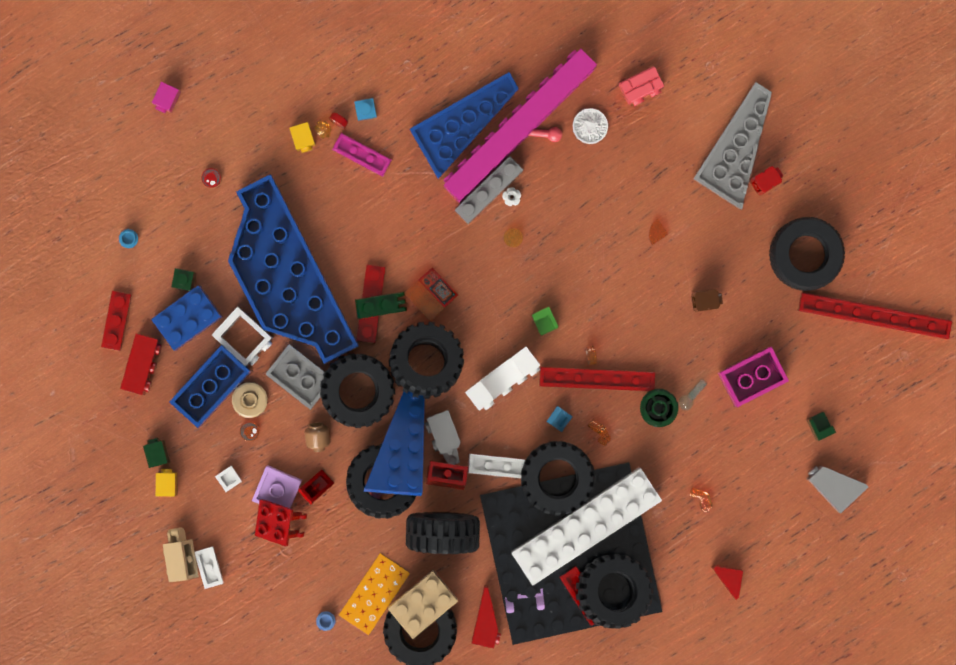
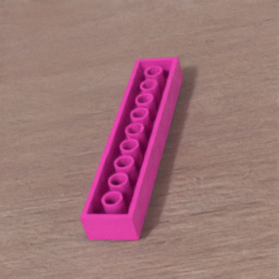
M582 49L578 52L574 50L567 57L565 65L562 63L558 65L552 73L554 76L551 79L546 77L540 83V89L537 92L532 91L526 97V103L523 106L519 104L512 111L513 116L509 120L505 118L498 125L499 130L496 133L492 131L485 138L486 143L482 147L478 145L471 152L472 157L469 160L465 158L457 166L459 170L455 174L451 172L444 179V188L459 204L596 69L597 64Z

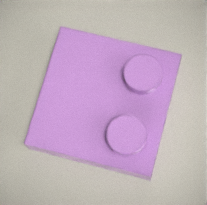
M267 465L252 501L259 504L260 499H264L291 508L302 480Z

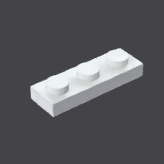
M469 454L468 473L521 478V470L525 460Z

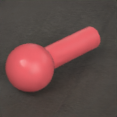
M552 127L549 130L534 129L529 136L545 137L552 142H558L562 138V131L558 127Z

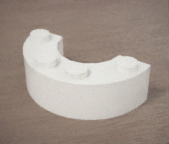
M526 346L465 393L479 411L482 408L487 410L495 404L493 400L500 394L505 396L512 391L511 386L516 382L520 385L528 379V374L533 376L540 371V363Z

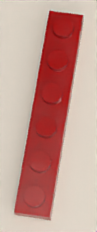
M540 367L539 386L632 391H651L655 389V372Z

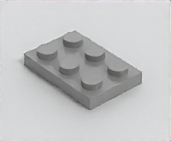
M289 344L267 371L266 375L310 410L321 398L320 383L323 380L324 371Z

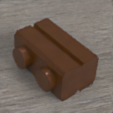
M716 289L694 292L691 295L695 312L718 309L720 304H723L722 294L718 293Z

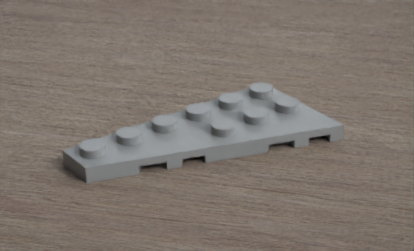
M755 82L693 178L740 210L743 208L745 194L772 94L771 91Z

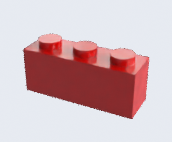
M135 334L120 389L139 395H145L146 392H149L152 381H149L151 373L154 374L157 363L154 362L155 357L160 354L162 344H159V339Z

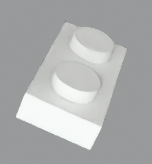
M214 546L195 551L204 588L207 589L223 584L224 581Z

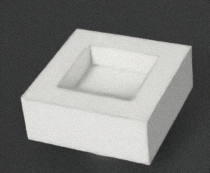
M232 465L215 476L225 492L242 482Z

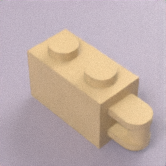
M182 527L169 529L167 532L169 543L163 544L169 582L199 577L193 539L186 540L185 530Z

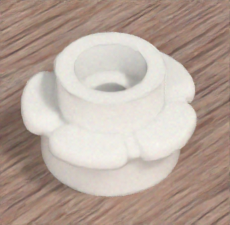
M514 187L507 188V191L503 192L502 198L505 200L506 205L516 206L520 203L521 193Z

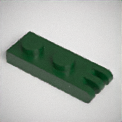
M405 292L355 299L357 318L362 319L407 311V307L399 308V304H405L406 299L398 300V297L405 296Z

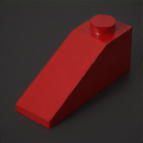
M484 585L471 644L494 649L495 644L499 645L501 633H498V625L489 588Z

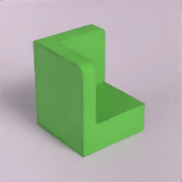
M550 307L531 315L540 335L559 328Z

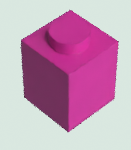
M161 82L152 101L156 105L155 109L162 113H166V111L172 113L181 91Z

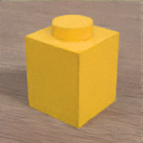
M306 122L290 127L296 150H301V153L313 150L312 147L316 145L309 123Z
M161 469V472L156 473L155 496H177V472H172V469Z

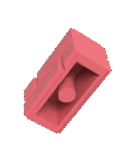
M653 66L620 82L619 87L628 105L633 103L636 106L645 101L644 97L648 95L655 97L662 93L660 89L664 88V84L656 68Z

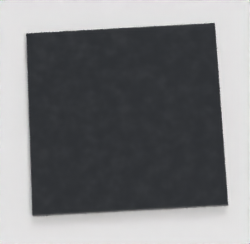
M630 463L595 469L594 489L589 496V500L630 474ZM576 474L541 481L540 484L548 494L562 496L570 492L574 487ZM522 486L480 495L513 645L597 627L598 625L596 624L590 626L559 577L575 566L580 573L584 572V567L588 563H592L594 559L605 555L620 554L622 556H629L632 560H637L640 566L647 570L646 576L650 577L652 581L649 584L650 589L653 588V594H650L652 602L651 606H647L646 609L648 611L645 616L662 612L641 515L532 586L511 551L567 514L554 515L538 510L529 502ZM610 573L604 576L598 587L599 599L608 609L618 610L623 608L630 597V586L625 577L617 573ZM543 588L545 608L538 610L535 597L536 590ZM525 593V595L528 597L517 599L518 594ZM505 597L509 602H513V613H507Z

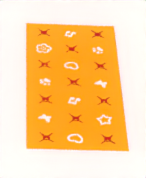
M380 553L339 616L369 635L410 573Z

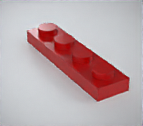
M366 265L362 298L382 295L386 267ZM379 316L359 319L356 341L376 343Z

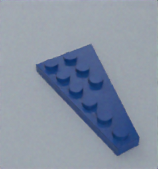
M510 72L410 128L412 135L438 179L519 90Z
M403 391L364 492L422 496L425 399L422 395H419L417 398L413 397L412 392L405 393Z

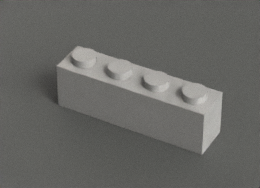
M509 156L455 209V212L469 225L523 172V169Z

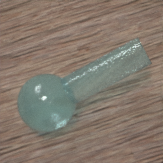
M701 379L688 395L681 396L678 401L679 407L682 410L691 409L693 407V400L707 383Z

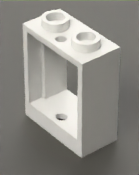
M237 307L212 334L217 341L245 366L249 364L253 366L260 358L258 354L262 350L266 351L273 344L271 342L273 337L263 330L240 307ZM240 317L246 320L264 337L263 341L246 359L222 338Z

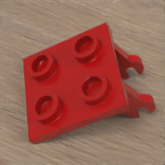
M260 499L255 536L287 547L290 538L304 537L305 533H299L300 530H289L290 522L297 519H307V514L293 512V509Z

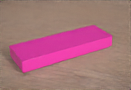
M343 133L340 134L332 149L382 177L392 161Z

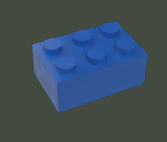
M198 285L151 320L172 349L177 351L223 318V316L202 287Z

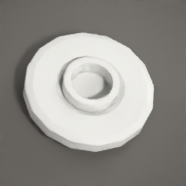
M593 108L584 109L574 118L572 125L573 133L582 143H598L607 134L608 121L599 110Z

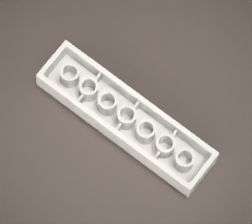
M639 467L584 503L580 509L567 514L512 550L511 553L533 586L662 500Z

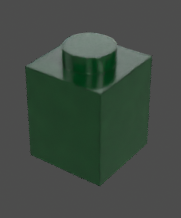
M175 268L171 287L191 291L194 288L196 273Z
M158 438L147 441L148 445L143 446L149 468L170 462L164 440L159 441Z

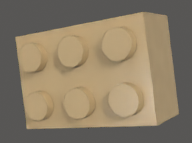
M433 569L388 607V610L411 638L414 639L456 604L458 598Z

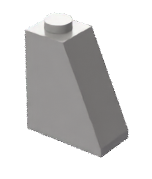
M815 466L808 472L810 476L807 480L838 513H842L868 488L862 482L823 466Z

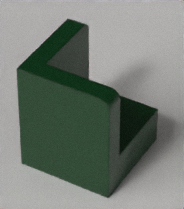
M824 412L806 419L817 441L836 433Z

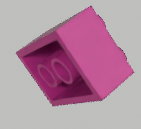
M767 347L718 372L735 407H739L789 381L772 347Z

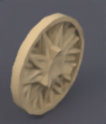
M247 382L241 384L232 395L234 410L246 418L259 416L267 406L268 397L266 391L256 383Z

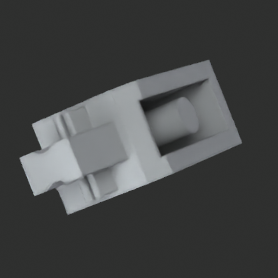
M449 410L428 417V422L425 423L428 434L432 433L435 440L432 441L435 452L439 451L440 454H443L448 464L455 465L459 463L457 448L461 442Z

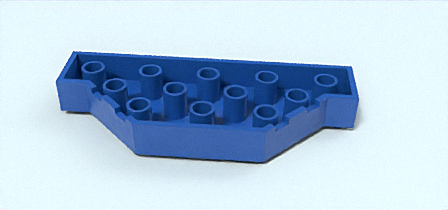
M270 174L236 191L245 210L228 262L262 329L315 346L324 364L359 347L273 176Z

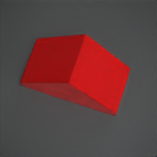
M321 469L298 491L311 505L334 482Z
M718 565L712 566L711 568L727 590L737 600L740 595L743 570Z

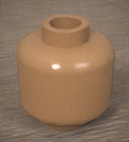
M321 422L309 424L308 428L304 431L306 446L313 449L314 452L324 451L325 447L331 443L329 428Z

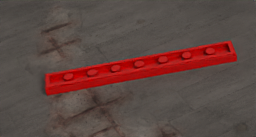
M801 292L798 307L800 312L949 340L952 326L951 320Z

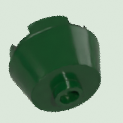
M654 389L649 391L641 400L640 413L649 425L665 427L675 420L678 414V402L669 391Z

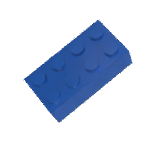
M221 345L169 402L192 424L200 428L252 370Z

